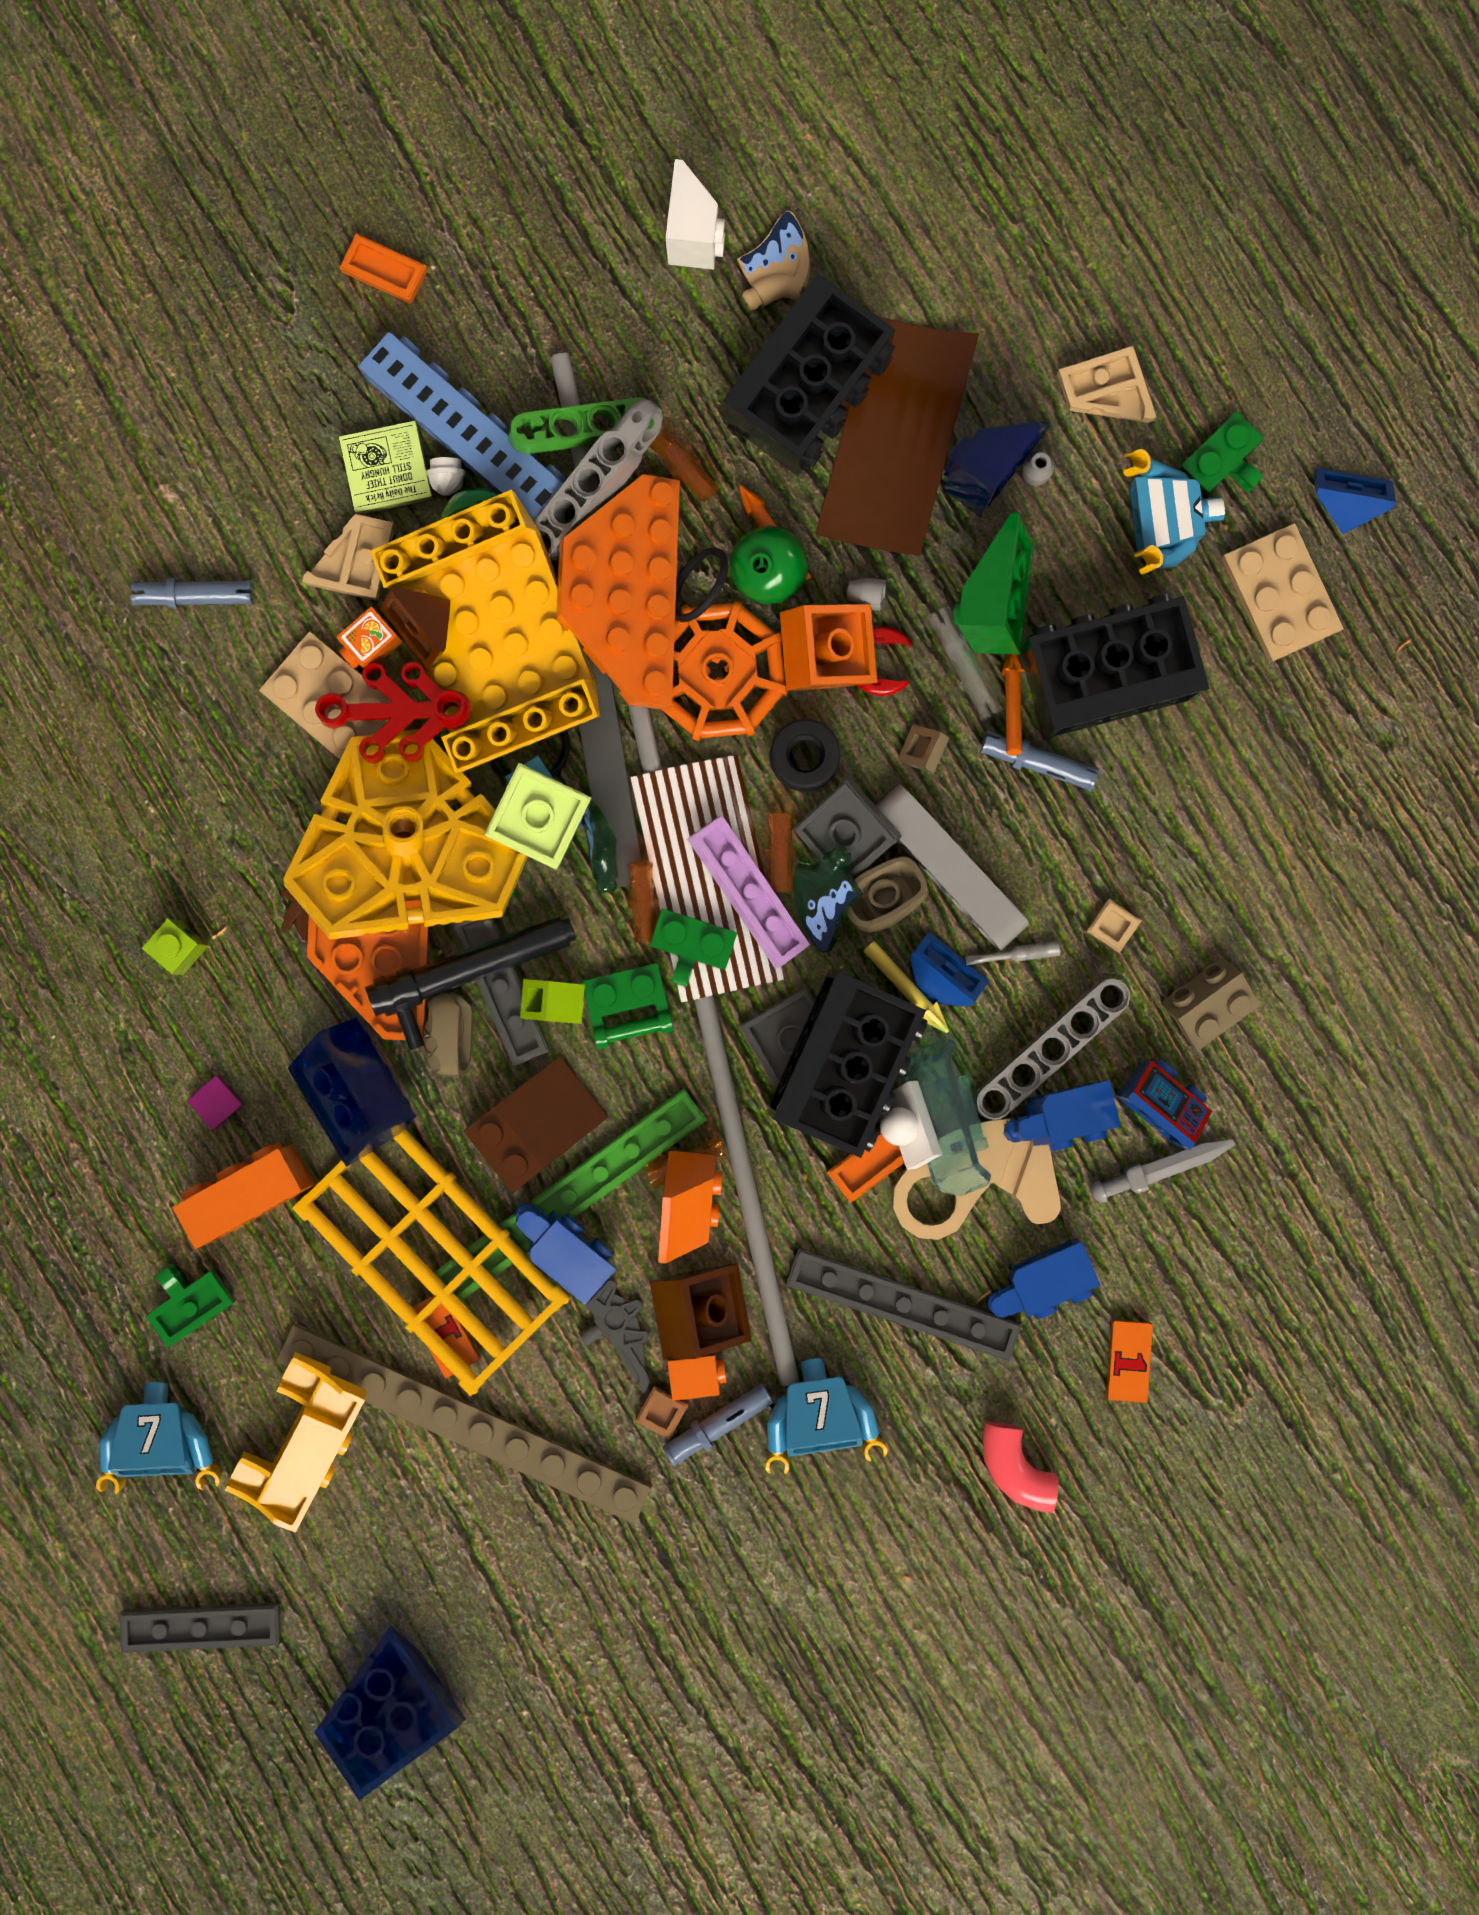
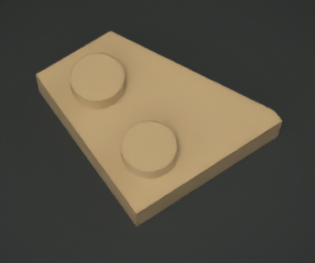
M1133 346L1059 369L1057 372L1069 411L1147 423L1154 421L1156 418Z
M354 514L344 526L340 537L333 540L325 549V555L311 572L307 571L302 582L305 585L378 601L382 582L370 550L392 541L395 524L385 520Z

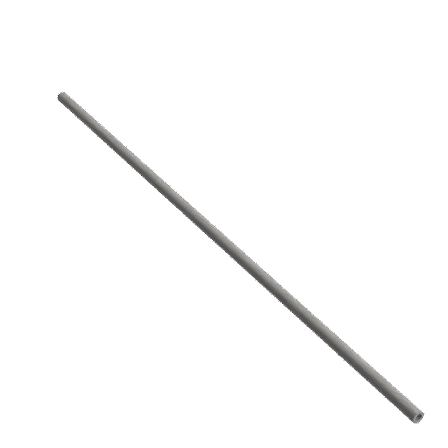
M558 353L551 356L550 360L561 408L580 405L569 353ZM564 420L567 436L573 435L576 432L574 425ZM590 446L570 448L575 468L588 453ZM596 475L590 480V492L595 491L599 486ZM628 704L643 774L662 770L649 708L630 706ZM712 995L695 999L694 1002L781 1386H788L799 1383L800 1380L717 1010Z

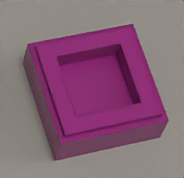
M220 1075L213 1077L187 1100V1103L212 1131L220 1127L244 1105L243 1101Z

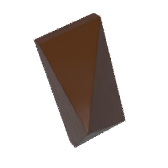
M396 586L389 591L380 610L429 670L436 665L446 649L451 600Z

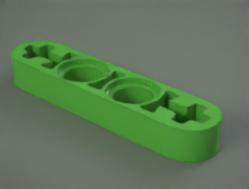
M637 397L524 412L518 414L512 420L508 440L516 451L523 454L594 445L601 435L608 432L601 431L594 426L592 419L595 416L604 415L612 421L614 428L635 402L646 398ZM653 419L650 420L647 429H651L654 426ZM560 420L569 421L574 425L576 432L571 436H563L556 431L554 424ZM546 423V430L541 431L543 424ZM522 427H527L529 433H534L531 440L527 439L525 434H520Z

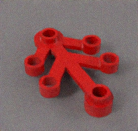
M409 662L401 670L404 683L409 688H419L431 701L414 702L388 677L381 664L370 663L362 671L364 682L370 689L379 690L392 703L347 704L339 694L328 693L318 699L315 712L321 723L328 728H339L347 721L389 720L372 737L363 739L359 745V752L363 759L371 764L378 763L384 758L385 747L415 719H429L413 736H406L399 742L398 749L403 759L414 763L422 759L425 752L424 746L442 729H456L468 721L471 715V704L462 692L456 690L443 691L427 676L420 663ZM420 671V676L417 679H408L410 672ZM373 672H381V677L378 680H369V676ZM451 706L459 708L458 712L452 716L445 714L446 710ZM332 710H341V713L338 717L333 719L328 718L329 713ZM411 744L418 745L415 753H405L407 746ZM372 745L379 746L375 754H366L368 747Z

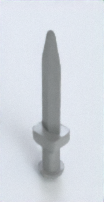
M1223 1140L1202 1143L1192 1147L1191 1150L1186 1149L1142 1166L1137 1162L1130 1164L1124 1168V1175L1102 1183L1100 1180L1095 1181L1091 1187L1092 1197L1096 1201L1104 1203L1107 1202V1197L1129 1189L1135 1193L1149 1190L1148 1184L1210 1162L1232 1148L1234 1141Z

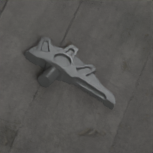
M609 1279L585 1304L586 1308L593 1313L595 1323L579 1332V1335L586 1346L602 1336L608 1339L623 1360L642 1393L647 1391L650 1381L645 1371L643 1343L648 1342L649 1336L647 1331L640 1330L635 1315L643 1307L638 1299L627 1302L623 1297L615 1293L617 1283Z

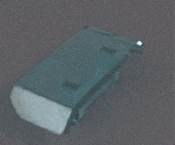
M947 1036L919 1050L911 1058L904 1077L906 1082L918 1081L942 1151L941 1156L927 1163L932 1182L942 1193L962 1196L989 1185L991 1174L979 1163L976 1153L989 1148L987 1138L983 1136L972 1096L970 1075L955 1076L950 1056L956 1044Z

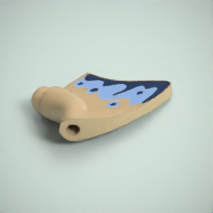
M785 211L764 241L758 247L737 259L746 280L751 286L750 289L742 293V298L750 310H756L760 305L765 307L781 298L797 301L806 290L810 274V257L807 241L793 212Z

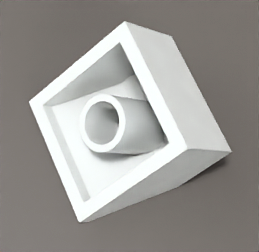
M675 159L666 230L668 264L714 270L716 256L723 257L725 219L718 218L717 202L683 160Z

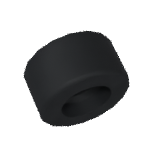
M809 718L793 720L783 726L775 735L770 749L771 769L777 779L789 789L800 792L815 791L828 784L835 775L841 758L839 741L833 731L822 722ZM807 740L813 742L818 747L820 761L811 770L803 771L797 769L792 764L790 750L797 742Z

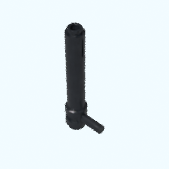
M559 916L413 970L410 967H406L396 971L397 975L385 979V976L373 979L374 984L366 986L365 990L375 1016L385 1014L388 1017L396 1014L409 1049H417L424 1045V1041L411 1008L421 1005L423 999L569 947L570 942L576 940L575 932L569 918L561 920Z

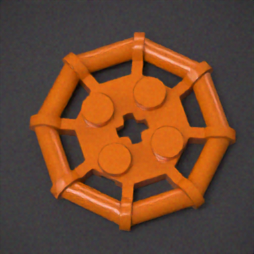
M735 599L734 603L712 604L702 615L692 621L680 622L675 620L674 643L688 626L691 628L694 636L680 653L674 651V662L678 663L679 685L673 687L672 707L662 711L693 736V740L700 742L701 738L747 734L749 737L755 734V728L780 698L787 696L781 633L774 632L742 605L743 601ZM688 604L680 607V613H690L698 606L689 607ZM729 619L726 629H719V631H702L697 622ZM737 621L760 639L761 642L751 646L736 634L734 630ZM766 650L769 680L758 677L756 655ZM721 660L726 662L727 665L724 670L728 675L724 679L721 677H717L715 680L709 677L711 670L708 664L711 661L715 664L720 663ZM754 687L767 690L746 715L741 703ZM683 693L701 707L698 719L673 699ZM734 709L738 717L735 720L706 722L708 713L711 710Z

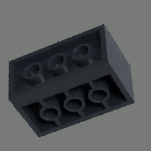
M818 273L724 398L723 422L796 476H799L804 468L810 471L823 454L821 448L826 438L830 437L833 440L842 430L847 421L844 417L849 407L852 405L854 408H857L867 396L870 390L868 385L872 380V376L875 374L880 377L890 365L893 359L891 354L896 347L892 344L895 329ZM791 411L795 412V414H789L786 412Z
M1171 593L1162 594L1148 599V604L1134 609L1133 604L1130 603L1110 609V614L1103 618L1095 619L1094 614H1087L1072 619L1071 625L1057 630L1055 624H1050L1032 630L1033 635L1027 637V641L1021 647L1020 655L1043 740L1191 701L1210 689L1184 596L1172 599ZM1144 646L1148 647L1152 651L1153 656L1149 655L1145 651ZM1106 656L1114 660L1115 667L1107 662ZM1068 666H1071L1073 669L1077 671V677H1074L1068 672Z
M828 970L765 1113L773 1120L861 1158L864 1150L870 1152L877 1140L879 1130L875 1129L880 1114L886 1115L892 1106L895 1093L891 1092L896 1078L902 1079L908 1070L911 1057L907 1053L913 1040L919 1042L926 1029L927 1020L923 1019L926 1010L840 971ZM872 1020L874 1031L872 1035H867L864 1039L862 1026L864 1023H869ZM856 1056L858 1067L856 1071H851L847 1075L848 1069L845 1065L848 1060H853ZM838 1093H841L840 1099H842L840 1107H835L831 1111L832 1106L829 1104L831 1097H836Z

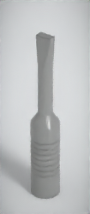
M1058 941L1015 946L1006 952L965 956L966 965H973L1004 959H1013L1018 962L1060 956V946Z

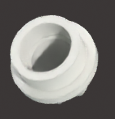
M439 457L430 460V469L426 471V476L429 478L433 490L443 496H450L461 489L466 471L461 468V459Z

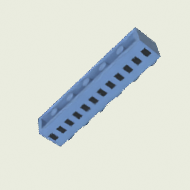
M388 332L358 366L364 378L413 421H416L422 429L454 457L461 459L462 464L498 495L511 489L514 490L534 522L567 480L566 477L553 465L549 464L545 468L535 459L538 455L537 453L523 454L516 451L511 446L508 435L505 433L508 427L496 415L490 413L488 416H485L476 408L479 404L477 399L463 387L458 391L447 382L450 379L449 375L435 362L432 361L428 366L418 357L421 353L420 350L409 339L402 336L398 340L393 334Z

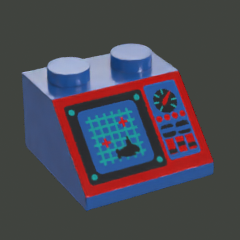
M1144 1059L1115 1096L1172 1144L1191 1150L1212 1113V1110L1204 1104L1208 1098L1191 1084L1184 1088L1174 1079L1177 1072L1161 1059H1158L1156 1063L1152 1060Z

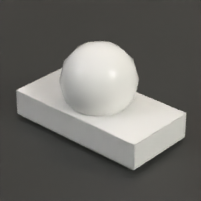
M908 1081L891 1091L895 1093V1098L889 1112L882 1116L880 1133L887 1142L900 1147L906 1169L910 1170L917 1169L941 1156L942 1151L918 1081Z

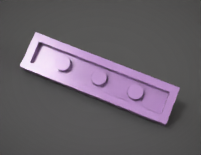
M722 815L687 838L774 968L783 966L810 945Z

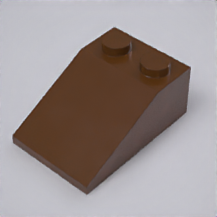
M559 1056L463 1132L513 1194L605 1121L608 1115L563 1058Z

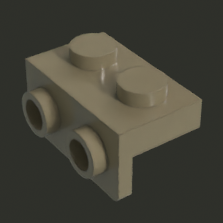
M1224 958L1208 965L1203 972L1184 986L1175 989L1169 997L1161 1002L1164 1010L1175 1019L1188 1043L1197 1052L1260 1006L1242 972Z

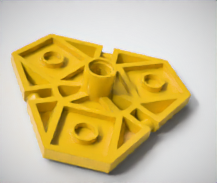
M419 729L402 731L385 747L384 758L375 764L366 762L359 752L361 741L367 737H372L374 734L350 738L322 796L321 807L324 810L321 816L313 815L283 878L284 886L330 940L361 936L367 933L377 934L383 931L407 930L408 925L424 923V927H430L436 924L446 925L452 922L461 923L467 920L476 921L502 917L528 856L484 835L496 810L482 794L474 797L470 792L471 781L463 772L455 774L448 755L433 739L424 746L425 752L421 760L410 763L403 759L398 749L399 742L406 736H413ZM411 744L407 746L405 753H415L418 745ZM372 745L368 747L366 754H375L379 746ZM459 802L462 807L454 812L451 806ZM340 817L348 820V822L344 825L336 822V820ZM399 832H408L412 834L407 838H399L395 836V834ZM420 900L421 907L406 909L405 901Z

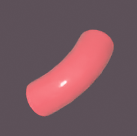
M985 1422L983 1429L984 1462L995 1485L1017 1504L1037 1511L1053 1513L1058 1497L1057 1473L1036 1469L1026 1460L1022 1452V1427L1000 1422Z

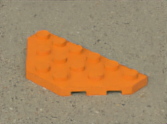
M642 474L560 541L556 619L566 631L570 630L585 647L583 651L603 675L607 673L621 690L619 694L630 706L668 710L672 707L680 480Z
M408 832L395 834L399 838H407L412 835ZM420 900L405 901L406 909L421 907ZM309 916L307 958L373 1027L382 1039L406 1040L396 1014L388 1017L385 1014L375 1016L365 987L374 984L373 979L382 976L388 979L396 976V971L406 967H410L413 970L426 965L428 927H424V923L408 925L407 930L383 931L377 934L367 933L361 936L330 940ZM423 999L421 1005L411 1008L422 1039L425 999Z

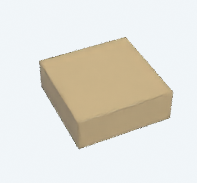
M1107 899L1085 932L1116 953H1120L1141 923V920L1111 899Z

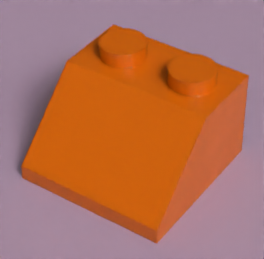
M871 604L803 605L780 612L786 691L820 690L877 683Z
M669 1151L662 1202L658 1263H668L709 1242L710 1227H718L720 1204L712 1203L713 1195H721L723 1171H715L716 1155Z

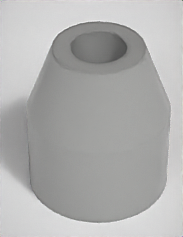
M1033 451L1028 454L1021 467V475L1025 482L1032 486L1045 484L1054 472V460L1044 451ZM1038 459L1042 460L1045 463V467H1037L1035 461Z
M865 577L850 581L847 590V601L852 604H871V610L882 611L886 594V580Z

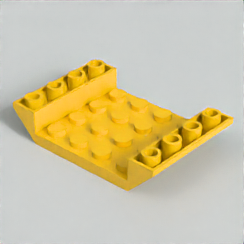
M514 490L506 491L370 550L384 588L393 589L397 586L451 600L446 649L433 668L428 670L425 665L424 667L428 677L443 691L456 690L462 692L471 704V715L468 721L459 728L448 729L450 734L441 737L455 774L600 717L597 684L586 653L583 651V645L570 630L566 631L556 619L558 578L540 531ZM451 706L446 710L445 714L452 716L458 712L459 708Z

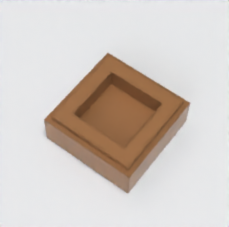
M654 1384L635 1422L670 1440L689 1403L684 1400L672 1401L671 1393Z

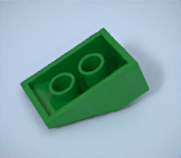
M1020 513L1010 514L964 584L961 601L955 603L954 623L959 626L963 633V638L968 641L974 653L1021 654L1034 543Z

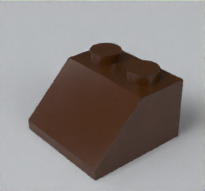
M738 1263L678 1273L650 1281L663 1360L697 1359L752 1341Z

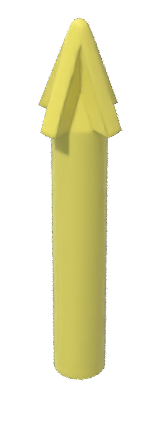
M873 941L863 952L911 1004L926 1010L923 1019L927 1020V1024L948 1033L949 1029L938 1001L933 1005L881 947Z

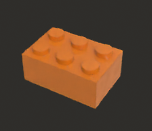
M280 1142L274 1145L270 1144L250 1155L253 1163L247 1165L246 1161L239 1164L236 1163L217 1173L215 1176L218 1182L215 1184L209 1180L203 1184H197L180 1194L183 1201L172 1208L195 1250L218 1240L317 1185L295 1144L284 1147Z

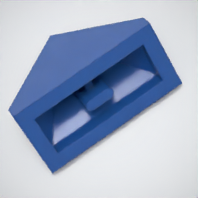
M1317 467L1315 469L1316 495L1342 534L1394 508L1396 499L1393 481Z
M931 932L924 936L910 955L916 986L932 1004L938 1001V1004L971 1006L989 982L971 965H966L965 960Z

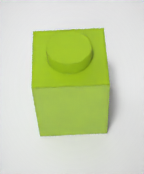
M167 918L142 949L171 974L184 975L209 945L180 920Z
M523 979L520 1018L582 1024L585 985Z

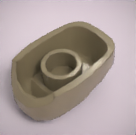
M898 857L886 861L864 872L850 883L853 892L856 893V897L846 905V912L851 923L860 931L872 933L884 930L898 923L927 898L929 893L927 881L920 868L908 857Z
M448 990L425 1000L429 1008L428 1021L425 1023L423 1032L428 1064L434 1072L447 1076H465L469 1072L471 1061L473 1006L468 1004L455 991Z

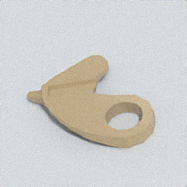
M1014 1118L984 1121L956 1130L938 1140L942 1151L941 1156L917 1169H905L893 1186L892 1208L901 1226L918 1238L939 1240L958 1231L982 1193L991 1183H995L1003 1190L1012 1194L1021 1203L1023 1212L1030 1222L1035 1224L1050 1223L1060 1213L1061 1206L1049 1144L1034 1146L1033 1140L1008 1141L1005 1134H1003L1004 1124L1007 1123L1006 1121ZM929 1176L940 1177L947 1181L952 1187L955 1197L954 1207L949 1216L941 1222L933 1224L922 1223L915 1219L909 1212L907 1205L908 1192L912 1185L921 1178Z

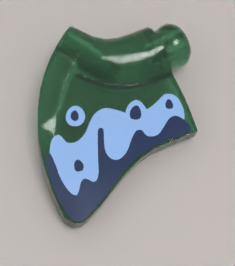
M591 799L582 818L589 850L590 870L593 880H596V890L599 893L613 892L617 889L615 878L618 877L616 860L617 841L603 812L596 802Z
M839 845L835 846L832 852H827L816 863L799 862L794 870L793 891L800 919L812 942L823 953L832 951L845 914L863 895L858 884L847 871V864L851 862L852 855L851 853H844L847 848Z

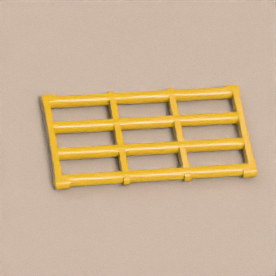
M392 1110L386 1113L376 1124L377 1126L308 1194H305L296 1202L292 1209L304 1222L308 1220L353 1267L351 1271L356 1277L360 1275L407 1324L405 1328L410 1333L414 1332L460 1380L458 1384L471 1397L478 1392V1389L554 1312L569 1302L571 1295L560 1284L556 1286L531 1261L526 1253L509 1237L511 1233L506 1228L504 1230L501 1229L455 1181L457 1177L452 1172L448 1173L403 1127L405 1123ZM385 1131L437 1184L421 1201L369 1148ZM357 1159L408 1210L409 1213L393 1229L341 1176ZM329 1186L381 1239L365 1257L313 1203ZM443 1192L491 1240L475 1258L427 1209ZM415 1220L463 1268L447 1286L400 1238V1235ZM389 1248L435 1296L419 1314L372 1266L371 1263L385 1249ZM497 1248L551 1302L535 1320L481 1265ZM469 1276L523 1331L507 1348L453 1293ZM441 1304L495 1359L478 1376L425 1321Z

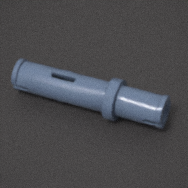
M167 578L163 582H131V591L144 593L131 594L133 606L167 605L169 608H178L179 605H253V595H250V593H240L253 592L252 580L178 581L176 578Z
M990 729L987 730L980 749L981 754L1012 763V768L1020 770L1021 767L1084 788L1089 792L1093 789L1098 776V767H1092L1030 745V740L1022 738V753L1016 756L1008 755L1006 753V736L992 732Z
M760 1383L701 1422L698 1420L690 1423V1429L663 1445L662 1448L672 1465L676 1466L704 1448L707 1451L713 1447V1441L773 1404L774 1400L765 1385Z

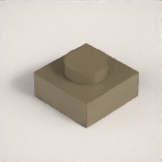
M913 724L897 760L907 766L934 773L950 737L940 731Z

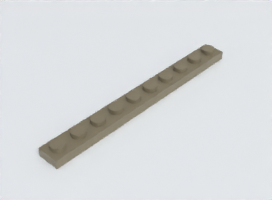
M295 1323L292 1326L276 1361L288 1366L294 1353L298 1352L330 1366V1374L367 1390L365 1402L633 1524L636 1523L652 1485L299 1324Z

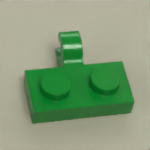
M1236 411L1181 465L1179 470L1186 473L1189 479L1198 480L1200 490L1206 497L1228 475L1248 494L1264 476L1257 468L1243 460L1263 441L1264 437Z
M662 908L650 947L680 956L671 982L687 987L695 961L726 971L737 932Z
M172 1263L155 1275L160 1285L171 1298L145 1317L166 1347L169 1348L233 1304L236 1300L214 1269L187 1286L182 1273Z

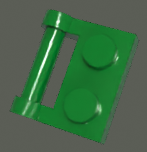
M658 963L581 981L585 985L584 995L598 1050L608 1048L609 1043L653 1032L662 1031V1034L674 1032ZM653 1004L656 1005L657 1016L605 1028L604 1016Z

